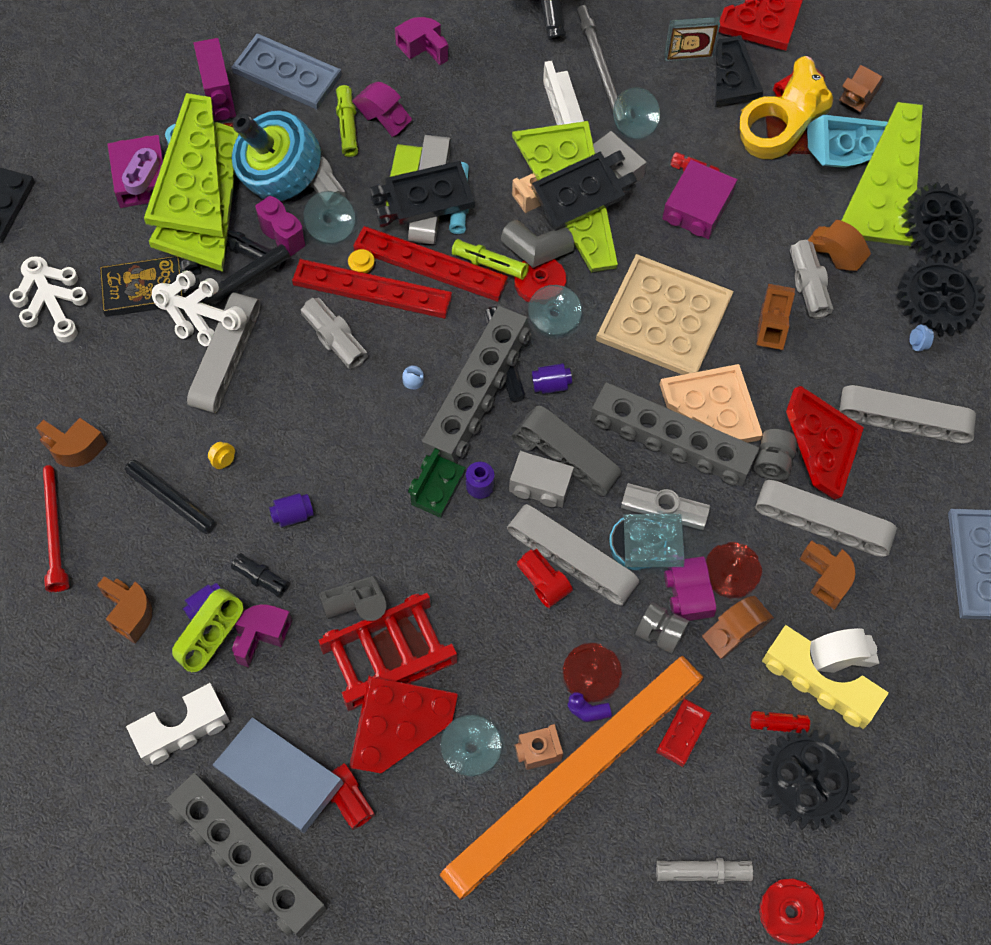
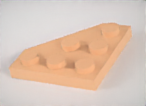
M739 364L660 380L661 391L668 409L747 443L762 439L763 434Z

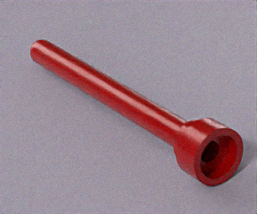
M46 465L43 468L50 569L44 577L45 590L48 592H62L69 588V578L61 565L55 470L53 466Z

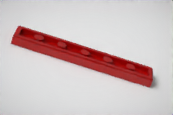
M366 226L362 228L353 245L354 251L360 249L367 250L378 260L497 302L508 282V276Z
M303 259L299 260L292 279L294 286L446 319L452 299V292Z

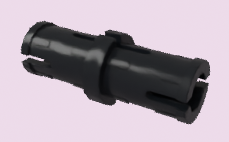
M242 553L237 555L239 561L237 559L233 560L231 569L250 579L251 584L254 586H261L275 594L278 598L284 595L281 591H287L289 582L270 572L269 567L265 564L259 565Z

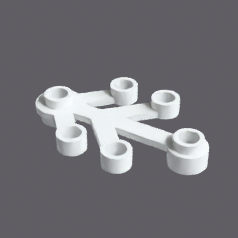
M41 257L26 259L21 266L24 278L19 288L14 289L9 296L14 306L23 307L28 302L27 295L34 282L38 286V290L29 308L23 310L19 315L22 324L25 327L35 326L38 322L37 316L45 302L55 321L53 330L57 339L64 343L73 341L78 334L77 328L72 320L65 318L55 297L72 301L75 305L81 306L88 301L87 293L82 287L70 290L48 284L46 278L60 280L63 284L71 286L78 280L75 270L71 267H66L62 270L48 267L47 262ZM79 294L83 295L81 298H75ZM23 296L21 299L15 300L16 297ZM33 316L30 320H25L26 317Z
M190 271L178 274L176 281L172 284L160 283L154 286L152 290L154 303L159 308L169 312L177 324L175 332L182 339L192 335L194 328L189 321L185 320L179 308L185 310L199 331L197 338L203 346H209L214 331L208 327L201 315L221 321L223 326L229 330H237L246 324V314L240 307L233 306L224 311L200 303L205 297H210L218 292V283L212 278L202 281L199 288L186 298L179 296L178 293L182 289H188L195 284V276Z

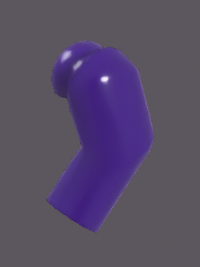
M573 693L569 697L568 708L570 712L584 722L612 717L609 703L592 706L585 701L581 693Z

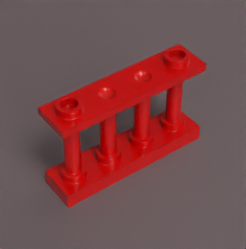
M428 593L411 595L404 600V603L386 610L382 617L377 620H363L340 631L339 629L331 630L318 640L323 654L330 651L333 652L348 685L346 691L341 692L348 711L363 705L368 682L363 683L358 680L343 647L350 642L360 639L375 672L373 677L408 684L457 663V653L453 645L444 646L440 644L424 611L430 608ZM414 615L430 649L427 655L420 658L413 657L398 625V621ZM387 627L403 661L400 667L391 671L386 669L371 637V633Z

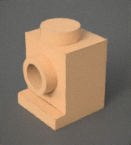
M534 173L520 180L518 178L513 179L512 196L525 213L541 206L531 188L532 183L537 181Z

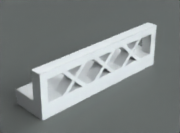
M552 61L545 62L543 82L557 125L583 122L584 120L568 71L556 73Z

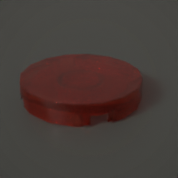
M728 542L721 546L718 545L712 549L706 558L712 590L720 596L730 599L742 598L752 593L760 582L762 567L758 561V556L744 544Z
M587 643L574 648L568 654L564 662L562 674L563 682L571 694H583L585 701L591 703L601 702L613 695L619 686L622 671L621 663L613 651L597 643Z

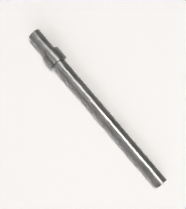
M581 5L577 10L581 19L580 26L582 32L587 36L618 126L624 125L626 118L596 35L597 28L595 22L590 18L587 7Z

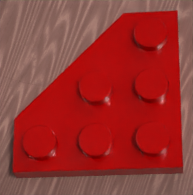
M745 0L743 4L735 7L732 4L724 7L717 32L730 36L741 35L742 39L786 51L803 0Z
M804 387L794 388L786 413L812 484L834 500L841 498L864 427Z
M369 676L349 767L376 773H382L452 724L458 694Z

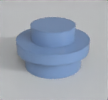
M920 324L912 330L910 344L915 351L920 352L931 347L934 338L932 329H928L926 325Z

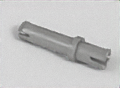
M716 858V861L657 860L656 877L657 882L716 881L717 884H724V881L752 882L753 866L751 860L724 861L723 858Z

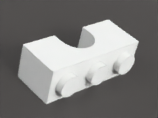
M210 683L182 697L187 706V716L180 725L166 727L162 725L158 716L153 712L126 726L141 759L146 765L151 763L156 765L165 761L170 753L178 749L185 750L197 743V739L206 734L214 735L225 728V724L230 722Z

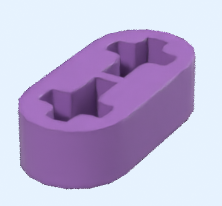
M142 148L134 154L122 176L124 187L128 193L137 195L143 193L148 188L159 168V161L154 150Z

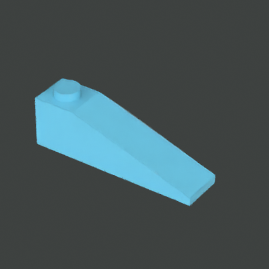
M822 115L807 126L808 149L822 166L846 168L870 161L888 122Z

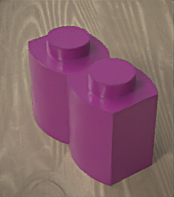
M268 196L255 205L262 232L267 237L274 239L277 246L283 244L290 256L305 247L300 221L294 215L286 212L281 201L273 196Z
M704 556L670 561L668 570L664 571V578L667 588L671 587L674 597H670L672 613L689 621L714 617L716 603Z

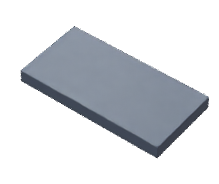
M258 33L232 66L233 73L314 109L319 108L342 76L341 69Z
M950 509L948 518L960 619L991 620V510Z
M253 717L213 764L216 770L303 833L307 831L344 784L338 776Z

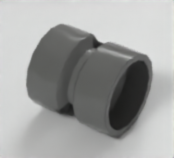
M766 430L763 433L760 451L754 464L755 472L769 480L783 481L788 479L793 465L792 459L795 457L798 446L795 436L785 430Z
M652 602L644 614L635 635L649 643L655 640L657 641V647L673 654L688 626L689 620L675 613L670 616L666 608Z

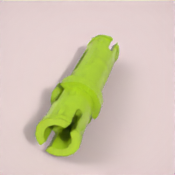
M342 85L336 89L338 99L336 114L340 120L342 154L352 157L358 154L354 122L356 107L352 102V88Z
M457 239L453 244L452 254L470 260L474 265L479 266L481 264L522 280L528 273L529 265L527 263H522L486 250V247L478 244L475 246L460 239ZM472 251L478 253L480 255L486 256V258L473 255L470 252ZM497 260L510 265V267L498 264L494 261Z

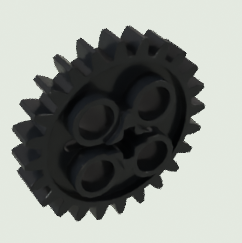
M936 182L933 186L928 183L923 188H918L908 197V202L903 206L906 211L901 215V217L907 219L902 224V227L909 228L910 230L905 236L913 237L914 239L910 245L918 244L920 246L918 253L926 251V259L935 256L936 263L939 257H942L945 263H948L950 259H953L955 263L965 259L971 252L977 249L976 244L981 241L978 235L983 232V229L977 227L982 222V219L975 218L979 210L971 209L974 202L965 201L966 193L961 196L958 195L957 187L950 191L948 183L941 187L939 182Z
M929 257L926 264L919 260L917 265H911L908 272L905 271L897 287L899 289L897 297L901 299L898 306L906 307L903 312L904 316L912 315L911 324L918 321L921 325H926L929 329H932V331L937 329L940 336H943L946 330H948L951 336L954 335L956 330L963 333L966 327L971 328L974 322L978 320L985 306L982 302L986 295L981 294L984 286L976 285L979 277L971 278L969 275L972 270L963 271V263L953 266V259H950L948 263H944L942 257H939L937 263H935Z
M802 729L797 738L795 733L790 731L787 735V740L780 736L777 739L778 746L774 744L769 746L768 751L771 755L765 754L762 757V761L767 765L761 766L758 772L766 775V777L761 778L758 784L768 788L762 793V797L772 798L768 808L771 809L777 806L780 809L777 814L778 819L785 814L789 816V826L795 820H799L800 829L803 830L808 822H810L813 831H816L821 821L827 829L832 825L831 819L839 823L843 819L841 813L847 815L851 811L848 804L853 805L857 801V798L851 794L857 793L860 790V786L852 783L860 777V774L851 772V769L857 763L856 761H846L845 758L849 755L850 751L840 752L838 750L841 744L840 741L835 742L833 745L829 743L830 734H827L823 739H819L818 730H814L811 736L808 737L806 730ZM805 753L814 754L818 759V764L809 763L805 758ZM791 757H795L797 762L793 761ZM781 769L790 770L794 775V780H785L781 775ZM812 776L814 779L813 782L810 781L807 783L804 780V777ZM824 778L833 779L837 785V790H831L826 787ZM800 794L808 795L813 801V806L807 807L803 805L800 801ZM821 796L826 798L827 802H823Z

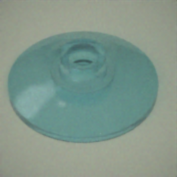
M640 87L629 88L623 91L615 101L613 108L614 121L624 135L631 138L646 137L658 125L660 118L658 102L646 89ZM631 110H634L635 118L631 117Z
M323 191L314 195L307 202L304 209V223L308 232L315 239L324 243H337L351 233L355 223V214L352 205L344 196L333 191ZM325 214L330 216V223L324 222L323 216Z
M548 285L534 293L529 302L528 311L532 323L540 331L551 335H561L577 326L581 318L582 307L579 298L570 289L560 285ZM556 311L559 316H551L550 312Z
M476 715L462 716L452 721L444 730L440 744L441 754L446 764L453 771L465 776L480 775L490 770L498 761L501 753V737L496 727L487 719ZM468 744H474L477 749L475 752L469 753L465 750V747Z

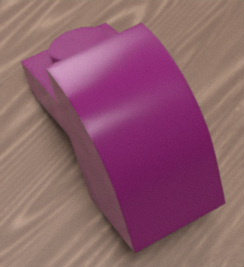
M416 17L395 27L396 45L409 59L426 50L439 65L448 61L449 46L446 39L441 36V24L426 17Z
M374 82L368 85L352 100L367 120L377 117L392 137L397 135L412 120L398 102L401 98L400 95L382 82Z
M256 605L243 611L234 625L237 633L242 635L236 637L232 648L237 663L249 667L259 641L282 647L292 623L290 612L271 605Z

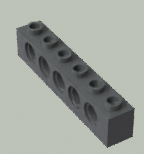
M501 306L497 307L422 440L426 453L431 455L436 448L440 450L441 457L457 463L459 458L465 456L469 446L468 441L472 434L475 435L479 431L483 414L491 409L497 389H501L505 384L506 373L509 367H513L519 357V349L530 338L531 329L528 317ZM503 339H510L506 343H500ZM490 361H497L494 365H487ZM479 383L485 384L481 388H474V386ZM465 406H473L468 411L461 410ZM454 428L460 429L456 434H448Z
M607 382L592 408L590 421L594 422L598 427L615 431L627 440H635L645 444L652 451H661L668 454L675 461L691 464L703 473H711L721 477L723 481L731 485L743 486L759 450V447ZM618 412H623V413L627 414L628 416H626V417H621V416L617 415L616 413H618ZM643 423H649V424H651L653 427L647 428V427H644L642 424H643ZM667 434H674L678 438L672 439L668 437ZM693 445H700L703 447V450H697ZM718 456H725L730 461H722Z
M195 773L166 799L172 807L168 811L170 815L180 825L186 821L193 828L189 834L201 847L207 843L214 850L210 856L222 868L228 864L235 872L231 878L244 891L250 887L257 894L253 901L265 913L271 909L279 917L275 923L287 936L293 932L300 938L326 911L324 904ZM208 807L209 811L205 818L201 820L194 819V813L198 808ZM222 828L230 829L229 837L225 841H215V834L218 830ZM250 850L251 858L248 862L244 864L236 863V856L240 851ZM263 872L273 873V880L267 886H259L257 884V879ZM285 894H293L295 896V902L289 909H281L279 907V900Z

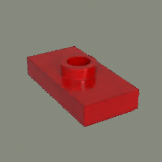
M684 698L656 753L684 767L711 713Z

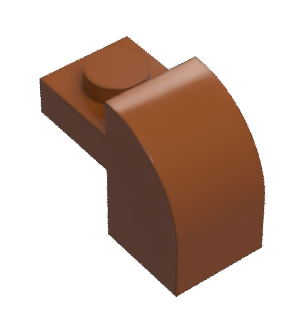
M860 65L852 80L850 78L846 79L842 86L844 93L839 100L859 112H863L884 82L883 77Z
M835 220L830 227L819 226L808 239L809 242H813L816 252L830 254L836 269L857 271L871 255L862 234L852 225L841 220Z
M768 284L764 304H762L757 345L784 349L795 288Z
M81 418L65 434L44 419L36 427L42 437L40 442L49 449L56 463L65 467H79L91 462L107 445L102 433Z
M811 541L800 557L801 561L822 575L811 593L835 610L854 582V563L843 549L835 557L827 547Z
M104 576L97 586L103 596L117 604L106 618V621L114 631L136 644L151 622V603L138 583L134 582L129 588L119 579L111 581Z
M750 596L739 601L718 618L719 621L702 637L719 658L722 659L742 641L755 636L774 617L756 596Z

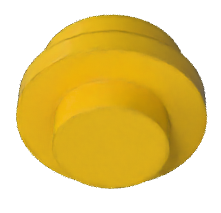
M356 250L350 254L348 265L353 271L369 273L374 266V256L367 250Z
M215 443L208 452V459L211 465L216 469H223L229 466L234 459L235 449L229 443Z

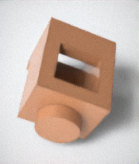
M555 724L550 725L548 728L521 734L518 739L519 743L514 744L517 759L519 762L524 761L526 770L562 760L563 752ZM541 742L544 747L541 750H535L532 744Z

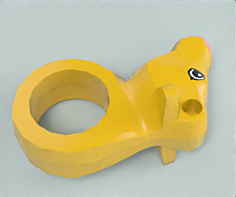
M804 56L795 61L794 73L782 97H762L750 102L741 110L740 137L745 149L751 155L760 159H774L787 154L799 140L810 122L830 112L833 96L827 88L824 78L816 71L812 58ZM765 116L781 118L787 124L785 131L773 138L755 136L750 131V128L756 120Z

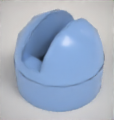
M412 365L407 367L402 374L403 384L408 389L420 388L424 383V373L421 368Z

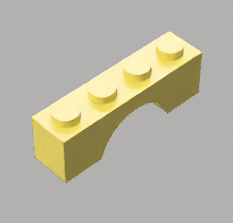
M785 625L762 660L768 670L776 675H783L792 681L791 683L796 689L804 693H810L817 698L820 705L829 710L834 709L843 715V719L848 724L864 729L870 723L889 692L864 676L845 683L825 678L816 670L810 657L811 641Z

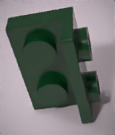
M435 448L431 456L426 455L421 465L422 472L418 479L414 478L412 480L408 493L410 494L412 506L442 518L466 473V467L441 457L440 450Z

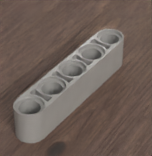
M425 135L419 170L448 164L451 146L450 137ZM440 216L410 223L409 242L435 244Z
M238 293L230 295L224 311L233 306L240 307L246 314V324L237 330H229L219 321L188 392V406L212 413L218 411L259 315L260 299Z
M855 385L846 386L842 389L839 411L857 423L955 443H969L974 439L976 413L972 409Z
M767 480L763 483L755 509L765 516L880 557L889 555L897 527L887 520L775 480Z
M524 505L507 526L509 533L517 540L533 550L537 548L543 557L617 605H623L639 583L638 577L629 569L530 505Z

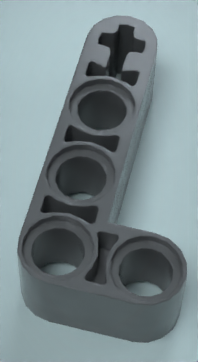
M536 406L530 411L512 434L514 442L523 449L530 451L537 446L554 461L574 467L573 476L598 495L605 496L621 475L620 468L613 461L542 406Z

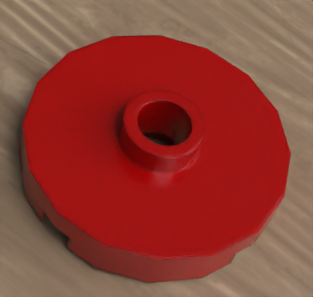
M555 259L536 267L529 265L528 273L523 280L514 276V287L518 295L530 303L532 301L539 302V304L554 302L563 294L566 286V272Z
M793 878L783 879L771 885L761 897L759 907L761 923L767 933L778 942L788 945L803 944L815 937L823 925L825 913L822 900L806 882ZM787 907L795 910V918H790L786 915Z

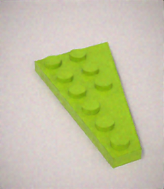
M186 93L144 216L146 224L223 237L211 97Z
M897 102L841 220L856 228L862 234L865 241L911 246L910 244L914 240L913 237L905 236L910 230L909 228L902 227V224L907 219H904L901 215L906 211L903 206L908 202V197L917 190L923 105Z
M588 121L512 132L514 141L537 180L595 154ZM606 208L565 226L571 232L574 244L591 272L617 268L618 263Z
M215 122L223 237L157 226L149 239V244L151 248L223 271L235 180V171L232 166V151L239 133L233 127Z

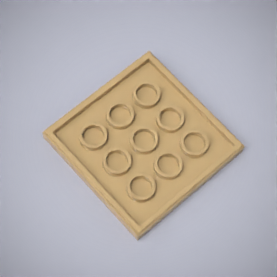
M636 254L596 336V341L682 375L699 372L734 291Z

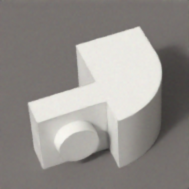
M863 629L841 630L811 641L810 652L817 671L835 673L851 665L872 667L879 664L877 646L872 636L865 635Z

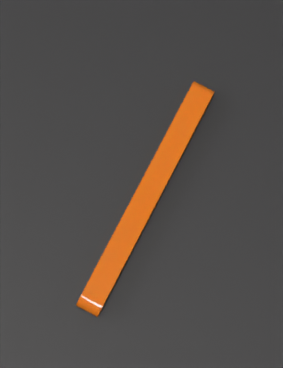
M684 656L679 657L456 857L439 876L460 900L464 899L701 683L704 676Z

